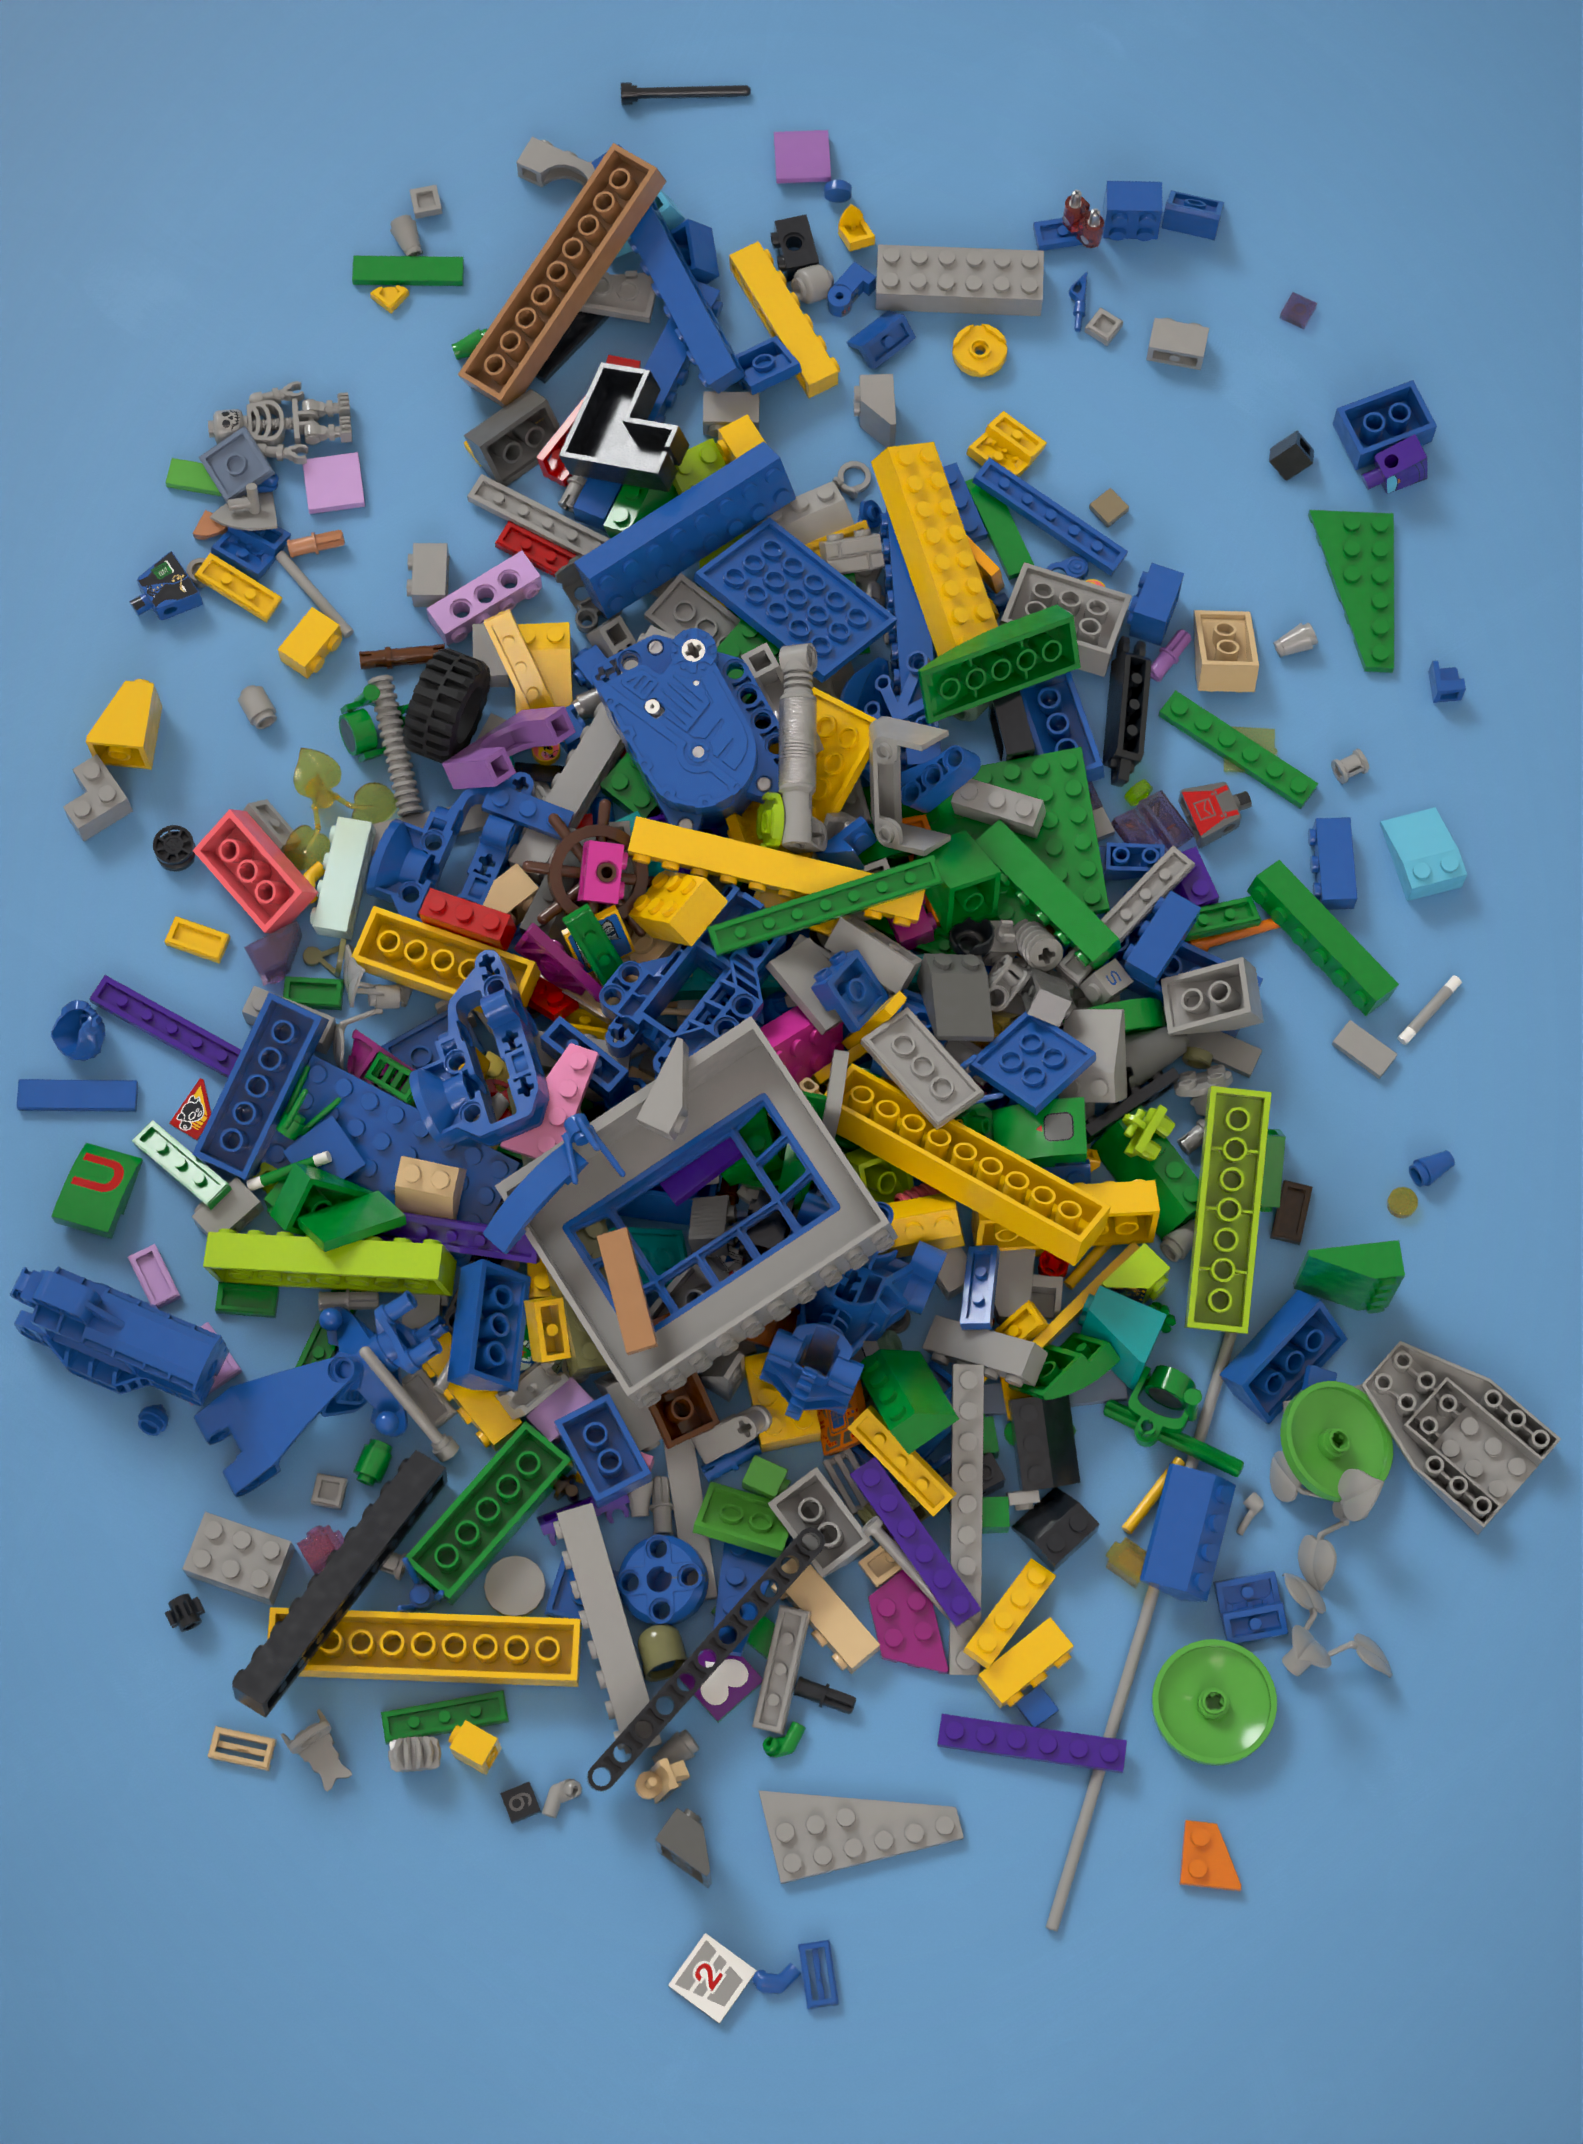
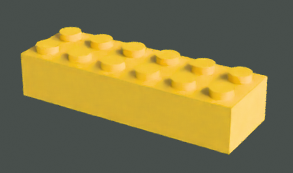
M373 906L351 956L355 958L358 965L365 969L366 973L446 1001L450 1000L475 968L476 957L484 950H494L509 965L525 1008L541 974L535 961ZM481 1005L472 1009L483 1013Z
M1136 1179L1131 1182L1105 1181L1095 1184H1085L1082 1182L1072 1184L1111 1206L1105 1229L1092 1246L1154 1242L1160 1214L1155 1180L1145 1181L1143 1179ZM974 1210L972 1211L971 1226L974 1246L998 1245L1000 1251L1042 1249Z

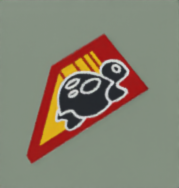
M200 1078L169 1123L196 1140L202 1134L211 1115L203 1079Z

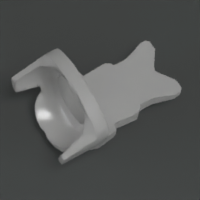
M318 1709L319 1723L311 1724L305 1730L300 1731L294 1740H290L284 1733L280 1735L291 1753L299 1754L305 1762L309 1761L314 1772L320 1774L325 1791H329L333 1788L337 1779L349 1778L352 1776V1772L339 1761L340 1755L333 1747L334 1740L330 1734L331 1725L321 1710Z

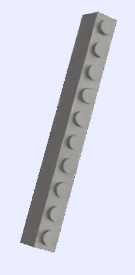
M650 625L647 632L639 636L637 643L652 635H661L674 639L675 636ZM629 660L624 664L623 668L630 670L638 666V662ZM602 702L595 709L594 720L591 725L585 726L577 748L569 752L565 762L566 766L562 773L555 775L551 784L552 789L548 796H544L541 799L573 811L574 817L570 827L575 829L601 789L599 784L614 768L625 749V745L610 722ZM524 827L522 839L519 844H514L509 852L508 861L510 867L517 863L522 868V864L525 861L549 863L553 850L561 840ZM525 872L534 883L541 885L545 874Z

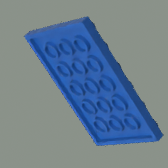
M770 517L696 571L693 579L777 648L781 649L782 646L812 643L816 649L818 660L817 669L813 672L812 676L821 683L825 682L891 630L898 619Z

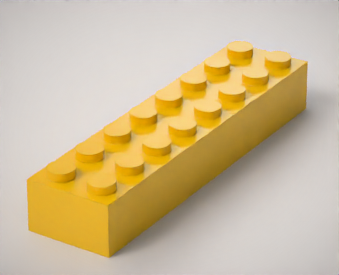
M927 442L887 447L871 461L937 656L939 657L954 647L998 627L935 443Z

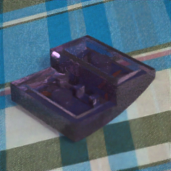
M1162 790L1139 801L1135 808L1115 817L1111 822L1124 843L1164 844L1165 853L1173 845L1178 849L1195 835Z

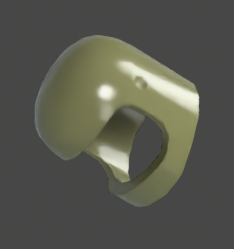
M658 1624L644 1630L638 1638V1649L642 1657L643 1674L646 1681L657 1682L671 1678L688 1659L681 1635L676 1627L672 1625ZM675 1661L671 1668L651 1671L656 1666Z

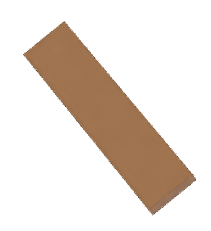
M625 1227L598 1235L597 1239L626 1353L631 1355L658 1347L628 1228Z

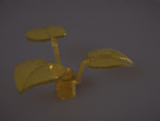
M301 748L294 771L293 783L300 795L310 798L313 802L311 809L313 810L315 829L313 830L308 825H301L296 828L287 839L284 854L298 870L309 869L317 861L323 863L325 853L330 852V841L326 835L319 833L321 831L319 808H329L334 803V800H337L346 807L354 809L352 819L376 824L389 820L397 810L395 803L398 801L394 799L393 792L381 783H367L356 791L354 803H350L331 789L337 786L341 780V769L338 763L325 753Z

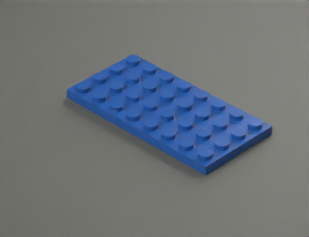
M312 1055L308 1063L310 1070L301 1089V1092L303 1089H307L308 1094L298 1113L306 1118L304 1122L306 1125L336 1098L340 1097L342 1099L341 1103L314 1127L330 1116H333L366 1163L364 1168L347 1178V1181L373 1192L379 1190L395 1205V1182L401 1156L467 1169L456 1220L489 1224L496 1207L503 1201L495 1185L518 1171L522 1163L492 1147L469 1138L445 1149L440 1147L431 1137L416 1107L319 1056ZM276 1129L261 1162H266L277 1169L290 1165L283 1151L295 1141L284 1136ZM449 1251L459 1267L470 1264L474 1256Z

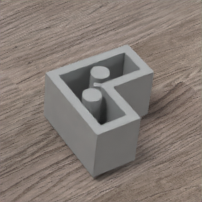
M97 754L72 769L85 793L63 806L70 823L83 841H86L133 812L128 798Z

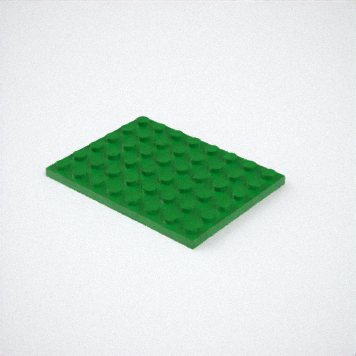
M1082 747L981 765L978 773L971 779L1043 800L1046 815L1037 839L1016 832L1013 833L1095 915L1108 913L1110 908ZM870 786L863 787V791L871 815ZM953 794L928 813L920 812L901 802L902 818L926 814L932 831L952 835L966 830L975 841L992 826L956 815L951 804ZM872 821V823L868 825L871 828L873 834L876 835ZM908 856L889 861L888 864L890 868L909 863ZM1000 883L997 916L988 920L1013 921V927L1024 919H1027V922L1035 921L1040 923L1034 916L1036 911L1030 905L1027 907L1023 906L1015 897L1016 891L1010 885L1005 887ZM923 904V907H924V909H925V911H926V914H927V913H928L927 908H926L925 904Z

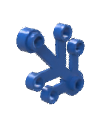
M913 651L906 659V667L910 673L899 700H897L894 694V682L889 676L881 675L875 680V687L882 694L892 718L907 720L924 711L922 698L911 703L920 681L917 665L924 662L923 666L931 662L930 658L923 651ZM888 681L887 687L881 688V684ZM870 701L864 707V713L876 719L883 716L884 710L876 701ZM878 707L875 714H870L871 709ZM925 715L918 717L915 723L923 724L926 722ZM934 722L931 723V724H928V726L935 727V726H934Z

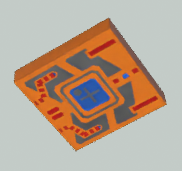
M861 1380L857 1383L844 1416L829 1409L816 1410L824 1456H832L861 1444L848 1430V1427L866 1410Z

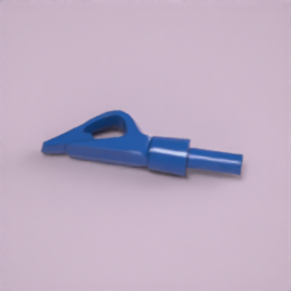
M1088 272L1069 289V296L1075 301L1073 315L1075 316L1074 330L1076 332L1081 331L1082 317L1085 316L1086 278ZM1077 286H1080L1081 289L1079 293L1074 292Z

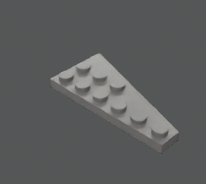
M759 1791L781 1884L964 1838L957 1809L952 1806Z

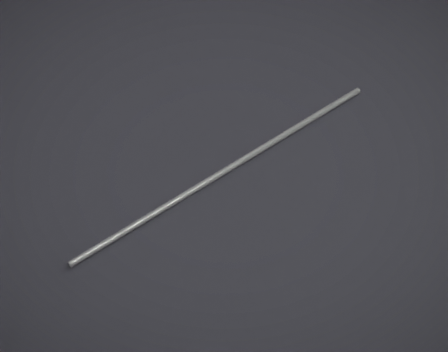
M1225 1332L1193 1437L1204 1443L1223 1383L1219 1374L1228 1366L1237 1333ZM1188 1455L1185 1467L1197 1469L1199 1460ZM1150 1585L1148 1586L1103 1737L1116 1739L1160 1593V1590ZM1093 1769L1046 1924L1047 1929L1058 1931L1106 1771Z

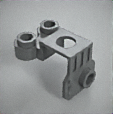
M578 555L573 557L567 565L561 567L555 573L556 582L562 584V589L577 610L575 616L577 629L582 633H589L598 627V616L606 617L592 603L590 597L580 601L574 595L576 589L585 587L574 564L576 560L583 557ZM623 610L610 617L609 620L621 615ZM585 620L592 622L589 626L582 625Z

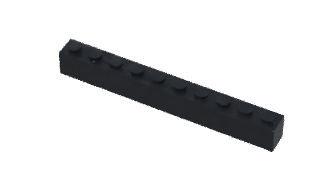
M415 1450L410 1458L407 1457L401 1462L397 1475L392 1481L388 1480L383 1485L379 1498L374 1504L370 1503L362 1514V1520L358 1525L348 1530L341 1547L330 1553L326 1560V1566L319 1574L316 1573L312 1576L307 1585V1590L302 1597H297L290 1605L288 1615L283 1621H278L274 1625L270 1638L266 1643L259 1645L255 1649L251 1662L245 1670L241 1669L235 1675L232 1688L237 1701L265 1718L268 1716L448 1482L446 1467Z

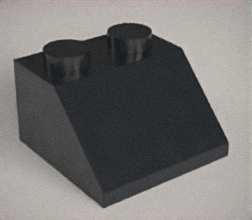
M1054 1487L1040 1502L1033 1506V1509H1030L1012 1525L1011 1529L1054 1572L1098 1531L1100 1524L1077 1500L1059 1488Z

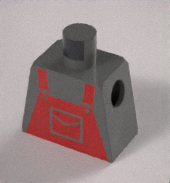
M1226 782L1182 789L1178 799L1198 848H1202L1237 829L1241 821L1239 811L1252 807L1251 798L1247 791L1232 795Z

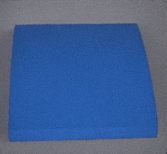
M279 526L275 529L255 531L238 530L228 527L227 532L211 547V553L258 582L275 562L276 555L284 549L287 540L291 538V533Z
M333 1116L321 1122L283 1151L290 1164L329 1151L332 1162L316 1168L345 1180L366 1166V1163Z
M1275 1571L1213 1582L1226 1641L1236 1644L1289 1634L1284 1606L1280 1601Z

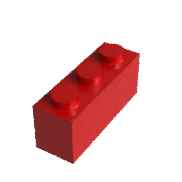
M433 888L429 889L418 913L425 924L506 952L517 930L510 914Z

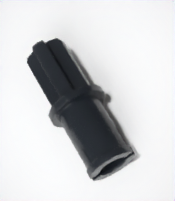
M802 1676L799 1677L793 1694L819 1703L821 1708L824 1705L846 1714H851L856 1704L854 1696L829 1688L830 1684L828 1683L824 1686Z

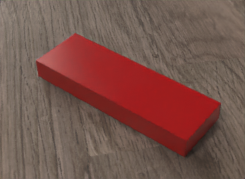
M508 521L495 542L496 548L512 556L523 551L534 567L555 577V573L561 567L567 565L573 557L578 556L511 521Z

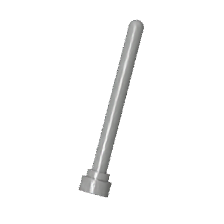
M368 1346L362 1347L359 1351L360 1356L432 1441L431 1446L433 1447L432 1452L440 1462L452 1458L459 1450V1445L451 1436L441 1434Z

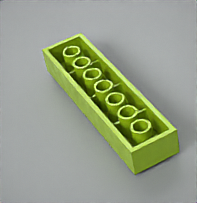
M1210 1086L1208 1088L1184 1328L1248 1334L1272 1092Z
M221 1228L219 1232H208L203 1267L218 1282L332 1290L350 1289V1291L404 1293L408 1290L412 1294L452 1296L457 1261L440 1241L425 1239L423 1243H412L410 1239L406 1238L382 1241L379 1237L371 1236L364 1240L324 1252L307 1235L306 1237H299L284 1231L277 1232V1235H266L265 1232L259 1230H249L247 1234H242L232 1229Z

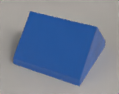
M1171 190L1165 206L1162 229L1215 240L1224 202Z

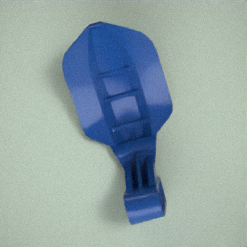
M877 657L853 674L843 687L840 701L864 712V707L868 702L876 701L884 710L883 716L891 717L882 694L875 687V680L879 676L887 675L890 677L888 661ZM888 681L883 682L881 688L887 687ZM878 707L871 709L870 714H875ZM952 745L936 758L902 771L901 802L923 813L932 811L978 773L981 766L980 757L965 748ZM868 760L862 771V775L869 782L870 760Z

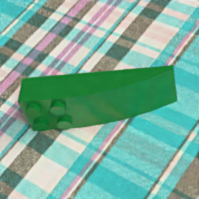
M1058 605L1051 606L986 631L954 647L920 668L918 674L926 722L931 724L1081 668L1074 616Z

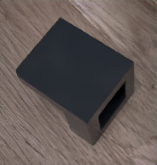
M1298 430L1270 449L1269 462L1284 480H1289L1313 464L1314 449Z

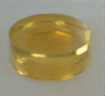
M1407 1187L1394 1189L1387 1199L1389 1212L1397 1218L1410 1217L1418 1206L1416 1194Z

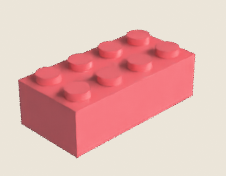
M229 809L193 849V852L264 933L282 934L318 895L317 890L247 811Z

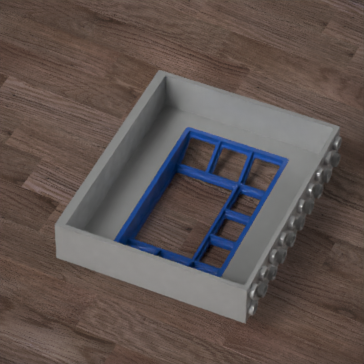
M752 1016L689 1057L688 1125L682 1135L678 1134L675 1142L643 1128L636 1120L655 1082L654 1080L590 1122L597 1135L624 1170L625 1176L621 1177L601 1150L595 1151L590 1143L583 1146H577L576 1143H572L573 1149L589 1162L578 1174V1184L575 1185L571 1182L567 1185L565 1183L524 1228L528 1240L626 1395L639 1408L643 1406L647 1408L656 1404L661 1399L660 1395L669 1389L676 1390L687 1382V1377L696 1371L697 1373L704 1372L713 1365L712 1361L720 1355L727 1356L738 1349V1343L747 1337L750 1339L757 1337L765 1330L764 1326L773 1320L777 1322L784 1319L791 1313V1308L799 1303H808L816 1297L818 1290L824 1286L831 1287L837 1284L843 1278L842 1274L851 1268L853 1270L861 1268L869 1261V1256L877 1251L882 1253L894 1245V1240L898 1238L890 1222ZM765 1107L781 1131V1136L756 1158L739 1131ZM732 1138L772 1200L661 1275L656 1274L629 1232L636 1260L649 1279V1282L643 1285L645 1295L656 1291L671 1315L653 1326L658 1347L628 1355L625 1350L609 1284L599 1268L604 1267L602 1256L596 1259L591 1258L577 1236L576 1231L606 1218L611 1219L617 1230L625 1228L626 1225L618 1214L619 1210L726 1139ZM564 1141L495 1185L504 1202L523 1179L548 1155L564 1144ZM789 1143L806 1171L786 1191L779 1194L763 1170V1167ZM813 1180L830 1205V1209L802 1228L788 1208L787 1203ZM778 1210L794 1233L761 1255L748 1236L747 1230ZM738 1237L753 1261L720 1282L706 1261V1257ZM697 1264L712 1288L679 1309L665 1288V1285Z

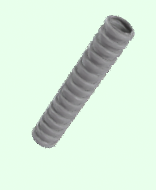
M380 675L371 678L368 684L376 685L380 691L379 698L372 701V703L376 704L374 712L378 713L376 716V720L380 722L378 729L382 730L380 738L384 739L382 747L386 748L384 755L388 757L385 761L390 766L387 769L388 773L392 775L389 777L390 781L393 782L391 788L396 792L393 797L398 801L395 803L396 807L399 808L397 814L400 817L420 814L423 811V807L419 806L421 798L417 797L419 790L415 789L417 781L413 780V777H415V772L411 771L413 763H409L411 755L407 754L409 750L403 742V728L401 727L403 720L399 719L401 711L397 710L399 702L395 701L397 694L393 692L396 688L391 683L394 679L390 675Z

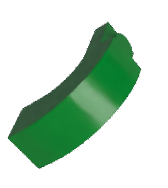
M1156 998L1123 1000L1087 1008L1124 1009L1125 1034L1167 1027L1162 1002Z

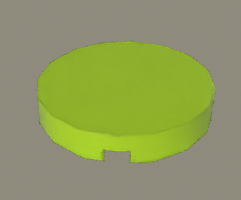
M766 792L762 796V800H765V803L760 804L757 810L756 833L758 839L763 840V843L759 846L778 850L784 830L783 800L777 792Z

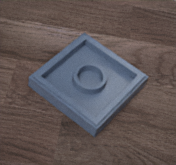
M245 426L198 457L226 503H228V499H236L247 493V484L255 483L258 486L275 474Z

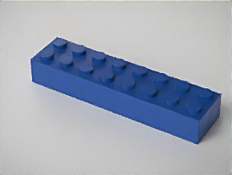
M763 441L576 560L574 564L592 603L609 619L795 500L796 496L781 458Z

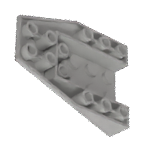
M1402 1341L1394 1347L1361 1384L1363 1391L1411 1468L1477 1535L1561 1440L1560 1437L1491 1379ZM1434 1411L1438 1414L1436 1418L1430 1416ZM1423 1424H1429V1425L1424 1429Z

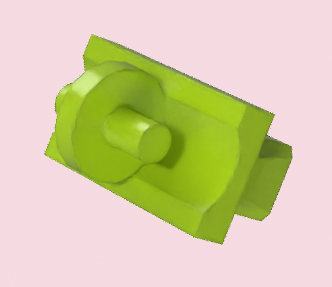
M1160 1104L1157 1109L1149 1108L1147 1113L1142 1109H1138L1135 1115H1124L1122 1122L1127 1126L1124 1135L1132 1138L1124 1151L1129 1157L1138 1155L1148 1161L1157 1158L1161 1151V1146L1151 1140L1153 1134L1156 1133L1162 1138H1166L1175 1127V1123L1165 1115L1168 1110Z

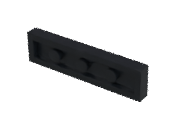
M1174 1067L1166 1073H1163V1071L1156 1073L1148 1080L1149 1084L1143 1088L1141 1086L1134 1087L1127 1093V1098L1122 1102L1110 1103L1103 1110L1105 1113L1098 1118L1096 1115H1092L1086 1119L1087 1145L1105 1134L1125 1114H1129L1140 1105L1144 1108L1171 1090L1181 1077Z

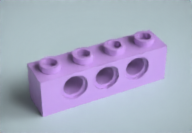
M520 551L426 608L429 622L447 646L453 642H461L467 637L468 633L473 631L472 624H484L485 619L501 611L512 610L517 603L525 598L531 599L536 596L540 589H542L541 576L524 552ZM508 583L516 584V586L511 589H507L504 587ZM486 597L493 599L489 603L480 602L481 599ZM460 612L468 613L464 618L456 617Z

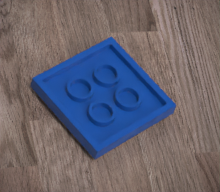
M1025 1011L977 1054L978 1058L970 1064L969 1070L1037 1115L1096 1061V1052L1057 1026L1028 1015Z

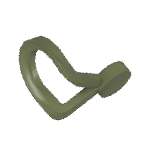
M341 938L340 945L323 952L316 947L306 948L303 952L304 963L308 966H316L320 963L331 974L339 978L346 938ZM338 952L335 969L323 958Z

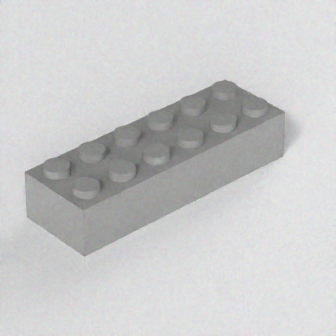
M878 244L875 310L1041 316L1044 251Z

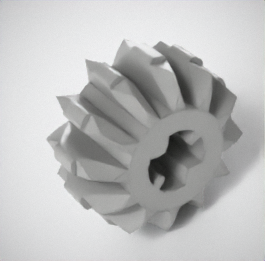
M435 1737L398 1738L389 1743L388 1759L391 1769L396 1772L425 1771L436 1769L440 1766L441 1748L439 1747V1740Z

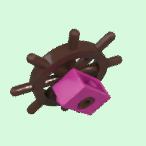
M603 799L599 803L596 825L584 826L572 832L558 814L552 813L549 815L548 822L562 840L553 850L549 863L525 861L522 864V869L525 872L547 875L548 887L554 903L538 915L537 921L539 924H547L560 912L569 915L580 907L573 903L578 899L581 902H589L588 905L594 915L600 912V904L615 905L621 919H625L637 936L643 937L646 935V932L628 914L634 908L633 905L636 899L646 893L647 887L650 888L652 886L651 883L655 876H649L647 864L635 862L632 860L633 856L628 855L631 836L618 828L609 826L611 802L608 799ZM596 837L595 841L589 840L584 842V846L580 844V841L583 839ZM607 839H608V840H611V841H613V842H615V843H608V842H607ZM570 850L581 863V867L563 865L564 859ZM628 858H630L633 865L634 874L622 872L627 867ZM562 877L580 879V882L568 892H565ZM625 885H632L629 896L624 900Z

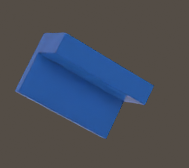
M888 310L846 343L849 347L859 349L868 367L876 369L914 340L916 336L904 314Z

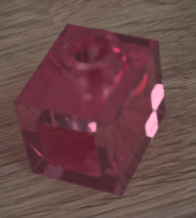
M319 1525L307 1532V1537L297 1543L314 1574L320 1573L323 1570L330 1553L333 1550H338L344 1543V1537L339 1529L333 1532L329 1525L325 1527Z

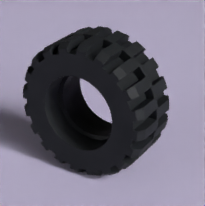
M448 648L438 650L426 664L425 670L422 671L418 684L414 688L412 699L409 702V709L405 716V726L403 728V742L410 752L439 763L445 762L471 743L478 723L482 718L484 706H486L487 694L490 689L489 682L491 680L490 669L484 661Z

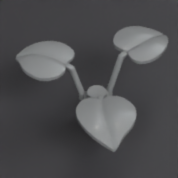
M350 944L345 946L343 978L350 1008L354 1007L355 996L358 993L368 994L369 1006H374L375 1009L336 1024L333 1038V1054L336 1065L343 1070L344 1031L346 1026L375 1014H383V1009L400 1008L399 985L360 982L365 969L357 964L354 957H351L354 948Z
M1277 1451L1272 1458L1270 1467V1484L1274 1495L1283 1502L1295 1500L1298 1492L1303 1495L1321 1498L1301 1486L1303 1484L1291 1471L1283 1451ZM1348 1469L1339 1480L1338 1493L1342 1500L1333 1503L1332 1511L1334 1516L1340 1519V1522L1319 1532L1317 1538L1313 1535H1306L1300 1543L1298 1562L1301 1572L1308 1583L1316 1590H1324L1326 1583L1334 1574L1337 1563L1335 1549L1332 1543L1325 1540L1324 1537L1343 1526H1349V1521L1365 1519L1382 1490L1384 1482L1368 1475L1362 1470Z
M1289 1573L1282 1575L1285 1577L1286 1587L1293 1599L1310 1612V1617L1304 1627L1295 1625L1292 1628L1293 1648L1282 1657L1284 1666L1293 1675L1300 1676L1312 1664L1321 1668H1329L1331 1666L1330 1657L1349 1648L1355 1649L1358 1656L1370 1667L1386 1674L1389 1678L1393 1675L1383 1651L1373 1640L1363 1634L1357 1633L1354 1636V1641L1345 1643L1327 1652L1309 1632L1317 1617V1612L1323 1614L1326 1611L1321 1595L1304 1579Z

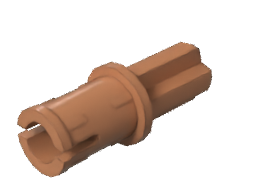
M342 530L321 534L312 532L311 536L287 540L290 557L294 558L295 556L313 552L318 555L320 554L319 551L344 546L345 539Z

